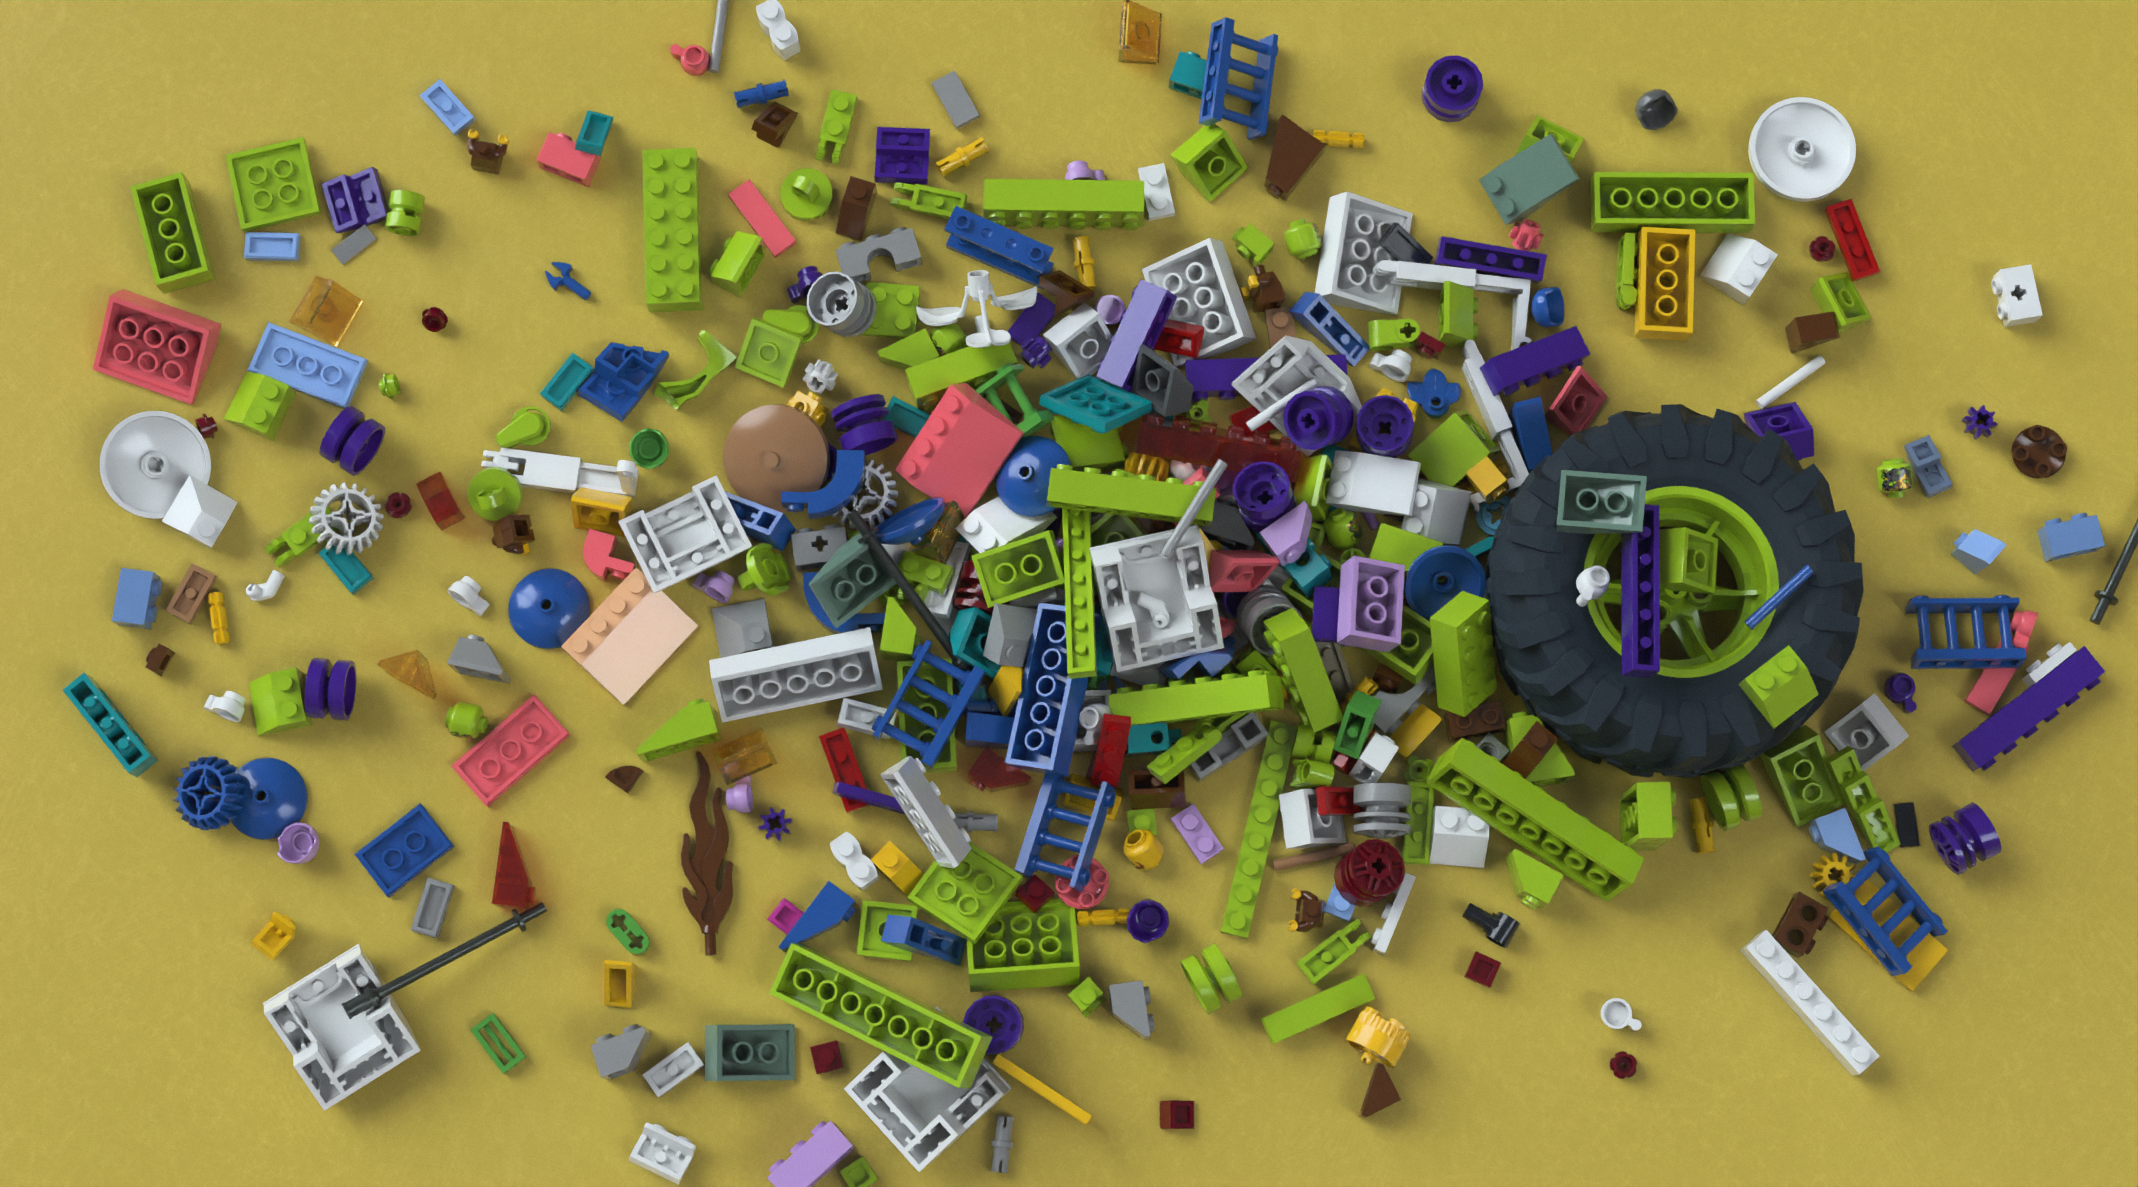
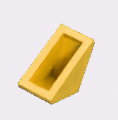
M604 961V1006L632 1008L637 965L633 962Z

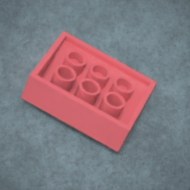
M122 289L109 296L93 370L192 405L216 350L222 324Z
M967 383L951 384L895 471L911 485L931 498H943L946 507L966 518L973 511L1024 432Z

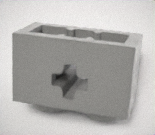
M839 524L824 526V530L813 531L812 528H803L797 530V534H791L797 571L822 568L834 553L847 542L845 527H840ZM819 541H823L825 545L823 546V551H818L817 549Z

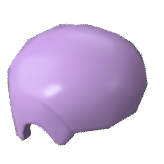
M295 822L287 826L277 839L279 843V852L277 854L286 863L304 864L311 861L319 850L320 843L317 831L307 823Z

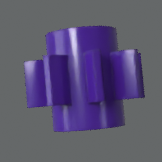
M1029 336L1020 346L1023 349L1019 354L1020 357L1032 369L1037 365L1042 369L1052 359L1048 355L1052 348L1040 336L1035 340Z
M1982 405L1978 411L1971 407L1968 410L1970 417L1965 416L1961 420L1963 423H1966L1967 429H1965L1964 433L1969 432L1973 434L1974 440L1978 439L1981 434L1988 438L1991 435L1990 429L1998 425V423L1993 422L1992 416L1995 412L1990 413L1985 410V405ZM1982 420L1984 424L1977 425L1976 421Z
M771 807V814L767 817L760 815L762 820H764V825L758 828L760 831H768L766 840L776 836L777 840L781 842V835L784 833L791 834L789 829H787V825L793 821L790 818H783L786 813L784 809L780 813H775ZM779 818L782 827L780 829L775 828L772 831V827L769 824L770 821L776 822Z

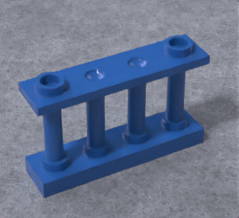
M1225 17L1211 24L1198 123L1209 126L1225 119L1247 126V139L1254 140L1266 135L1269 126L1268 112L1275 58L1278 53V35L1272 34L1256 41L1236 34L1234 32L1235 20ZM1235 44L1258 52L1256 66L1231 58V45ZM1228 68L1255 77L1253 91L1229 84L1227 81ZM1225 93L1250 101V116L1226 109L1224 107Z
M955 206L944 229L946 232L951 233L946 243V248L1043 289L1039 286L1040 276L1051 273L1054 263L1049 261L1054 248L958 206Z
M1922 595L1910 599L1905 608V614H1917L1920 648L1916 649L1910 658L1911 669L2020 668L2026 660L2025 648L2013 646L2009 613H2013L2020 603L2019 598H2010L2008 595H1998L1994 598H1929ZM1944 613L1947 648L1935 649L1931 645L1928 614ZM1955 613H1971L1975 645L1972 649H1962L1958 644ZM1982 613H1998L2002 647L1989 648L1986 646Z
M926 640L924 645L919 644L912 656L915 659L913 665L884 716L879 715L871 729L875 731L873 737L877 741L885 733L919 752V756L923 757L921 760L923 766L932 770L982 682L985 671L977 666H974L972 672L961 670L930 653L933 647L932 642ZM926 662L961 681L960 685L963 688L959 695L953 694L952 696L917 677L916 675L922 664ZM910 685L946 704V708L950 710L946 718L937 719L904 701L903 698ZM898 709L933 728L936 736L932 743L928 741L924 743L889 724L896 710Z
M1045 773L1014 871L1029 878L1037 870L1071 879L1069 886L1078 892H1082L1084 886H1087L1090 880L1091 871L1089 869L1108 809L1113 806L1115 801V788L1108 782L1102 781L1100 790H1095L1066 782L1065 776ZM1064 792L1096 801L1092 816L1058 808L1056 802L1059 794ZM1056 818L1088 827L1083 843L1049 834L1048 827L1050 821ZM1048 844L1079 853L1075 869L1041 860L1039 855L1042 846Z
M1879 846L1866 849L1863 853L1868 863L1847 884L1843 882L1830 884L1822 892L1891 976L1906 974L1912 968V965L1907 961V955L1929 933L1935 937L1945 935L1948 931L1943 926L1941 918L1929 909L1892 864L1890 856L1880 849ZM1877 871L1886 884L1865 905H1861L1856 899L1854 892ZM1894 892L1903 905L1880 927L1872 918V913ZM1911 913L1921 926L1897 948L1889 939V934Z

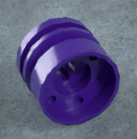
M873 394L857 397L837 406L831 411L833 421L837 422L835 424L836 430L846 432L839 438L843 450H864L866 456L886 449L897 442L898 438L892 421H881L889 415L888 408L884 407L886 402L883 395Z
M1383 395L1374 397L1363 405L1356 421L1357 441L1363 452L1397 458L1404 454L1411 444L1414 427L1412 412L1407 404L1397 397ZM1380 427L1383 429L1389 427V435L1386 433L1380 435Z
M1265 461L1252 463L1243 468L1235 478L1233 491L1239 512L1246 526L1255 532H1261L1297 507L1289 477L1284 469L1275 463Z
M1973 802L1955 811L1954 820L1946 816L1941 819V822L1936 821L1929 825V833L1935 849L1946 866L1957 875L1967 871V867L1970 869L1976 866V858L1983 862L2001 852L2000 839L1993 824L1984 811Z
M984 996L974 1001L967 1009L963 1023L992 1036L986 1054L1004 1053L1014 1048L1020 1041L1024 1031V1019L1019 1007L1010 999L1001 996ZM994 1017H998L997 1021L1002 1023V1028L996 1029V1033H993L992 1028L988 1027V1021H993Z

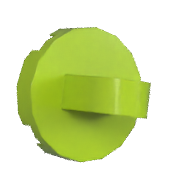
M802 168L790 173L783 181L780 189L781 202L785 211L791 217L800 221L823 217L833 202L832 186L828 178L820 171L812 168Z
M488 467L481 470L471 480L468 487V501L472 509L480 517L490 521H498L507 515H512L518 509L523 498L522 486L518 478L505 471L502 467Z
M760 543L749 549L746 555L748 570L737 577L742 591L758 587L767 595L776 596L789 588L787 581L791 579L788 564L781 553L776 555L770 550L773 547L772 545Z

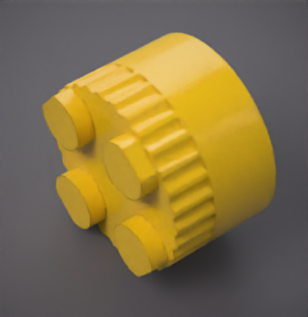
M1367 1006L1359 1014L1345 1041L1363 1054L1361 1057L1363 1063L1366 1061V1064L1370 1065L1374 1060L1394 1068L1410 1040V1033L1404 1029L1405 1025L1391 1018L1388 1022L1380 1017V1012Z

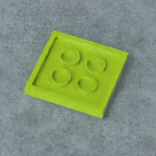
M304 137L225 155L239 222L243 232L321 214Z
M968 842L972 849L955 868L940 867L935 860L907 898L909 902L976 944L1022 882L1023 877L982 849Z

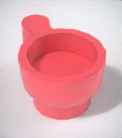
M673 44L670 47L672 57L681 59V66L689 75H702L708 70L710 57L703 47L690 45L683 49L678 44Z
M2030 610L2023 612L2015 611L2011 622V631L2015 632L2013 646L2025 648L2026 650L2038 612Z

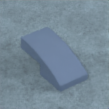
M1929 435L1904 446L1910 465L1926 498L1951 489L1952 482L1940 463L1941 455Z

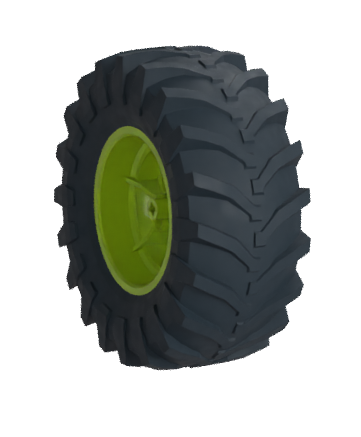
M1682 404L1661 405V413L1658 414L1626 410L1611 415L1608 418L1609 422L1605 425L1593 426L1574 433L1551 456L1547 455L1530 472L1504 512L1501 524L1497 527L1488 555L1485 576L1486 599L1490 602V613L1492 616L1493 647L1496 649L1501 675L1515 696H1521L1530 715L1538 716L1546 729L1554 735L1560 736L1578 756L1593 763L1600 764L1602 759H1604L1606 763L1632 776L1652 777L1654 772H1657L1663 776L1681 778L1701 776L1711 770L1719 769L1721 771L1741 765L1761 755L1768 749L1774 748L1794 730L1799 729L1819 709L1836 685L1839 675L1855 647L1860 618L1857 615L1864 589L1862 563L1854 562L1855 534L1846 510L1835 512L1829 483L1813 463L1806 469H1803L1790 444L1771 429L1761 437L1750 429L1736 414L1716 409L1714 418L1701 415ZM1561 470L1647 476L1645 504L1659 505V527H1687L1718 539V550L1728 561L1734 573L1738 590H1730L1715 585V594H1705V598L1699 600L1694 597L1693 592L1673 591L1660 587V611L1663 614V620L1660 621V634L1669 626L1690 659H1660V671L1649 678L1622 676V637L1611 623L1604 603L1622 605L1621 579L1609 581L1608 589L1601 598L1591 599L1583 607L1579 606L1576 602L1580 595L1576 587L1577 577L1585 569L1596 565L1605 568L1612 551L1621 543V533L1580 534L1556 532ZM1805 565H1808L1814 573L1751 630L1744 621ZM1737 611L1736 619L1728 636L1717 648L1711 651L1707 645L1698 612ZM1789 645L1807 667L1819 695L1776 728H1773L1738 684Z

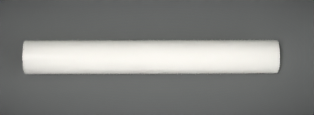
M1818 355L1757 399L1756 403L1759 408L1763 409L1826 363L1824 358Z
M1314 378L1310 379L1246 422L1247 426L1251 431H1254L1285 410L1288 401L1295 394L1317 388L1319 385Z

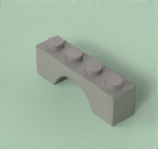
M1434 663L1418 685H1415L1409 691L1402 694H1388L1379 691L1374 696L1382 700L1373 726L1380 735H1384L1387 731L1392 734L1402 724L1399 718L1405 712L1411 715L1421 704L1418 699L1424 693L1429 696L1436 689Z

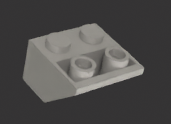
M1143 980L1109 985L1112 1017L1141 1039L1148 1040L1151 1036L1150 1033L1155 1031L1153 1014L1147 1015L1146 1005L1151 1003L1149 986L1143 987Z
M635 1024L622 1029L623 1034L616 1037L615 1035L612 1036L611 1033L596 1038L597 1043L591 1045V1049L601 1078L610 1080L635 1070L651 1037L649 1029Z

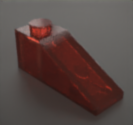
M503 822L492 904L497 907L528 910L529 903H534L536 889L532 887V880L514 828L509 822Z

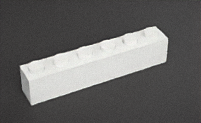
M1767 930L1760 932L1740 950L1852 1076L1861 1074L1880 1057Z

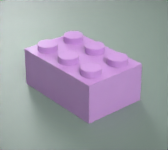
M1353 556L1341 565L1337 628L1338 644L1382 652H1389L1401 644L1405 565Z
M831 1120L828 1123L822 1121L811 1131L814 1135L807 1142L799 1141L790 1150L792 1155L786 1161L779 1159L769 1168L771 1174L767 1178L775 1187H813L856 1147Z

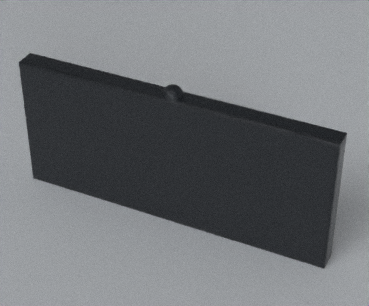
M1913 802L1894 804L1896 827L1901 843L1900 848L1919 846Z

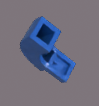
M837 450V466L832 481L823 489L814 492H781L783 508H787L789 512H803L804 508H808L810 519L827 517L842 510L854 499L861 488L866 464L864 450Z
M803 572V587L808 606L813 616L824 628L833 634L869 627L871 633L881 632L885 613H856L838 628H835L808 585L818 572Z

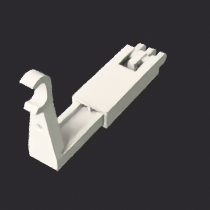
M1381 260L1373 267L1374 275L1390 277L1389 285L1441 290L1444 281H1451L1478 291L1516 295L1512 302L1511 350L1519 348L1520 344L1527 345L1532 341L1530 338L1525 337L1531 280L1476 274V269L1405 261Z
M1470 339L1465 342L1462 349L1465 361L1461 369L1492 440L1497 439L1513 477L1507 479L1510 487L1507 490L1506 495L1518 491L1529 475V472L1511 434L1513 426L1500 396H1493L1480 370V367L1485 364L1482 355L1479 353L1475 342ZM1477 492L1471 495L1469 505L1473 507V512L1478 514L1479 505L1486 503V501Z
M501 448L500 452L488 450L483 452V457L493 459V462L482 461L481 467L483 468L502 467L505 471L507 469L518 471L519 464L525 465L524 475H515L522 487L574 494L580 487L635 498L639 471L638 467H635L636 462L619 460L617 467L584 463L581 458L509 448Z

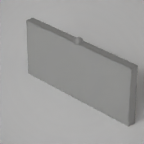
M364 224L331 249V251L344 264L357 253H361V250L376 240V238Z

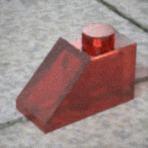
M440 471L416 484L424 503L441 531L465 519Z
M985 747L968 772V777L971 779L969 783L981 792L984 789L994 792L1027 786L1031 782V776L1016 767L1006 764V759L988 747Z

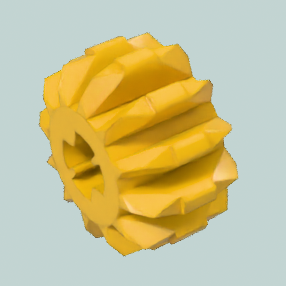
M1138 451L1129 453L1128 459L1125 461L1124 471L1138 476L1140 474L1152 475L1156 477L1155 481L1165 482L1169 476V464L1163 458Z
M1832 853L1830 859L1823 855L1820 857L1821 863L1814 862L1812 864V867L1817 872L1810 873L1809 877L1817 879V882L1812 884L1813 889L1822 888L1819 896H1825L1822 891L1828 885L1838 882L1847 884L1855 876V874H1850V871L1855 869V865H1845L1848 857L1843 856L1838 861L1837 853ZM1836 872L1839 878L1831 881L1828 875Z

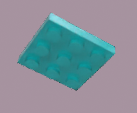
M1089 374L1042 394L1039 405L1049 409L1051 413L1066 416L1072 422L1091 427L1097 433H1107L1150 413L1153 404L1152 401Z

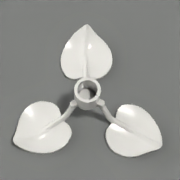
M974 270L967 274L968 286L964 287L965 295L961 308L942 307L926 309L916 307L917 315L923 323L930 326H943L956 323L958 318L964 317L968 299L971 296L973 301L980 302L984 333H974L967 336L966 344L975 348L989 347L991 345L1001 346L1011 341V335L1005 330L989 332L985 301L989 299L988 295L991 296V304L995 307L1002 306L1004 310L1024 309L1035 304L1037 286L1022 292L996 297L993 285L989 280V272L986 270Z

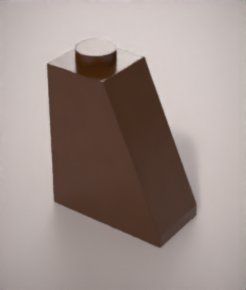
M1283 114L1279 118L1264 186L1271 196L1276 199L1282 198L1286 201L1323 154L1325 145Z

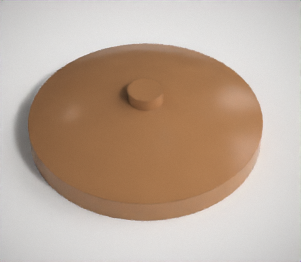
M770 404L747 412L733 425L724 445L723 461L727 478L732 488L740 497L779 512H786L787 508H783L781 503V492H814L821 490L829 472L830 452L822 429L808 414L789 405Z

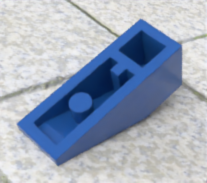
M1304 292L1289 310V313L1308 332L1337 355L1346 354L1347 363L1352 367H1355L1370 349L1365 340L1318 293Z
M725 491L746 535L760 543L770 544L773 546L772 548L783 551L791 539V534H794L796 531L785 514Z
M828 881L778 947L785 953L788 951L791 943L803 944L839 926L843 920L848 922L857 910L854 908L856 901Z
M888 915L881 941L899 949L960 966L967 939L913 917Z

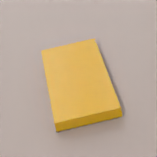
M1867 879L1854 893L1861 905H1865L1879 889ZM1888 897L1872 913V918L1881 927L1900 907ZM1835 908L1829 914L1828 919L1884 967ZM1908 915L1889 934V939L1899 948L1920 925ZM1929 933L1907 955V961L1912 965V968L1906 974L1894 977L1907 989L1914 991L1948 949Z
M998 1054L993 1061L996 1066L1083 1124H1088L1093 1117L1002 1055Z

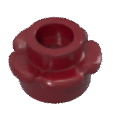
M1825 236L1817 237L1809 245L1810 254L1816 261H1829L1834 256L1835 244ZM1820 247H1824L1825 251H1821Z
M430 307V309H425L422 313V324L431 332L440 331L445 328L448 322L447 315L440 308Z
M202 414L203 417L195 419L197 429L204 439L209 437L214 439V433L218 431L217 425L212 416L207 418L206 414Z
M392 493L385 503V509L393 518H402L411 511V499L405 493ZM397 503H400L401 506H400V507H396V504H397Z
M1621 1051L1616 1053L1615 1057L1610 1060V1069L1614 1071V1075L1617 1078H1630L1636 1073L1637 1061L1633 1055ZM1621 1063H1625L1626 1067L1622 1068Z

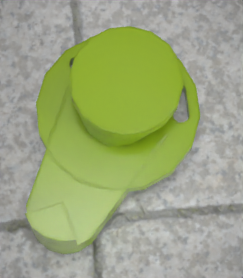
M795 305L787 310L768 309L763 314V321L802 336L801 345L815 338L819 330V324L815 323L806 313L808 308L803 305Z
M528 406L522 408L514 414L511 423L498 432L496 441L501 448H512L520 444L525 446L541 444L550 433V419L538 407ZM528 410H536V411H538V412H541L543 415H541V414H536V413H534V412H527V411H528Z

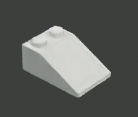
M1335 451L1326 503L1336 508L1355 512L1412 516L1421 463L1361 452Z
M998 496L972 511L955 529L978 553L1042 533L1057 517L1052 511L1037 517L1017 514L1010 510Z

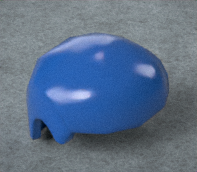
M1558 287L1540 289L1533 296L1531 313L1534 320L1540 326L1550 328L1563 324L1564 300Z

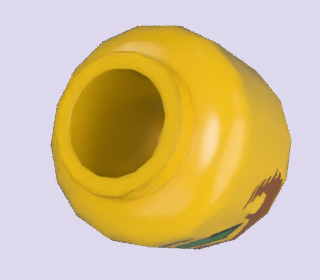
M1139 829L1128 834L1123 846V852L1136 869L1148 870L1155 868L1160 863L1164 854V848L1151 831Z

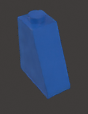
M1541 396L1514 403L1508 414L1513 426L1512 433L1529 474L1547 455L1551 456L1553 454Z
M967 712L966 746L1008 749L1015 717Z

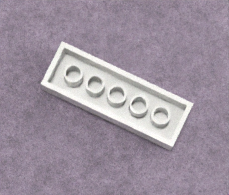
M870 627L709 660L711 680L722 723L883 690Z

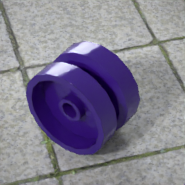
M1445 56L1435 61L1428 70L1421 92L1422 101L1428 113L1436 119L1445 122H1458L1469 117L1475 110L1483 89L1482 74L1477 65L1468 58L1461 56Z
M1321 386L1295 394L1288 401L1284 410V426L1287 435L1294 444L1303 449L1316 450L1341 442L1349 435L1353 426L1354 412L1351 403L1345 394L1335 387Z
M349 406L334 419L321 442L319 454L331 463L340 461L341 469L352 476L358 475L377 453L385 436V427L373 418L365 421V414L353 406Z
M313 658L311 660L305 685V711L309 718L323 719L329 712L334 720L348 721L350 719L355 703L357 683L356 667L353 661L338 660L332 666L329 659Z

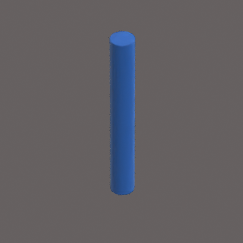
M1805 565L1744 623L1753 630L1803 584L1814 571L1808 565Z

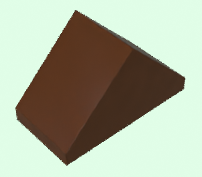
M1834 312L1795 317L1785 327L1791 353L1840 338Z
M1376 1063L1358 1117L1366 1118L1401 1100L1384 1064Z

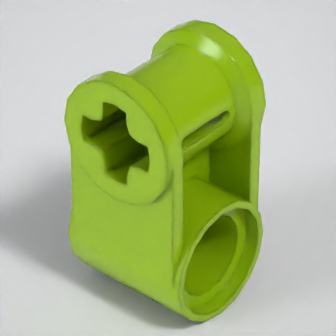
M1381 319L1368 322L1369 347L1372 351L1412 347L1415 345L1420 333L1418 323L1412 319ZM1404 329H1409V333H1412L1410 338H1406V335L1403 333Z
M1310 759L1293 760L1295 770L1290 788L1297 790L1316 789L1331 785L1334 778V766L1332 764Z

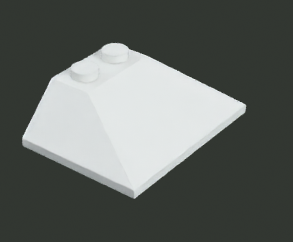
M1287 335L1279 340L1231 384L1260 412H1263L1312 378L1315 379L1319 387L1330 386L1342 391L1351 403L1354 418L1362 408L1350 378L1311 341ZM1283 410L1269 421L1293 442L1287 435L1284 426ZM1296 445L1307 457L1316 451L1303 449Z
M717 475L692 486L691 493L646 514L641 510L618 521L654 594L752 548Z

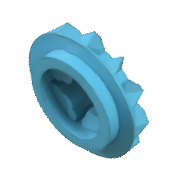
M1504 496L1497 502L1492 501L1489 505L1487 502L1479 505L1480 509L1478 514L1475 513L1478 527L1485 534L1495 536L1497 527L1501 524L1502 520L1498 519L1494 524H1491L1492 515L1489 511L1495 512L1502 506L1501 516L1503 517L1511 501L1508 496Z

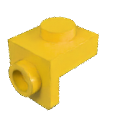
M274 911L270 922L255 936L251 945L274 961L295 937L296 926L293 920L287 915H281Z

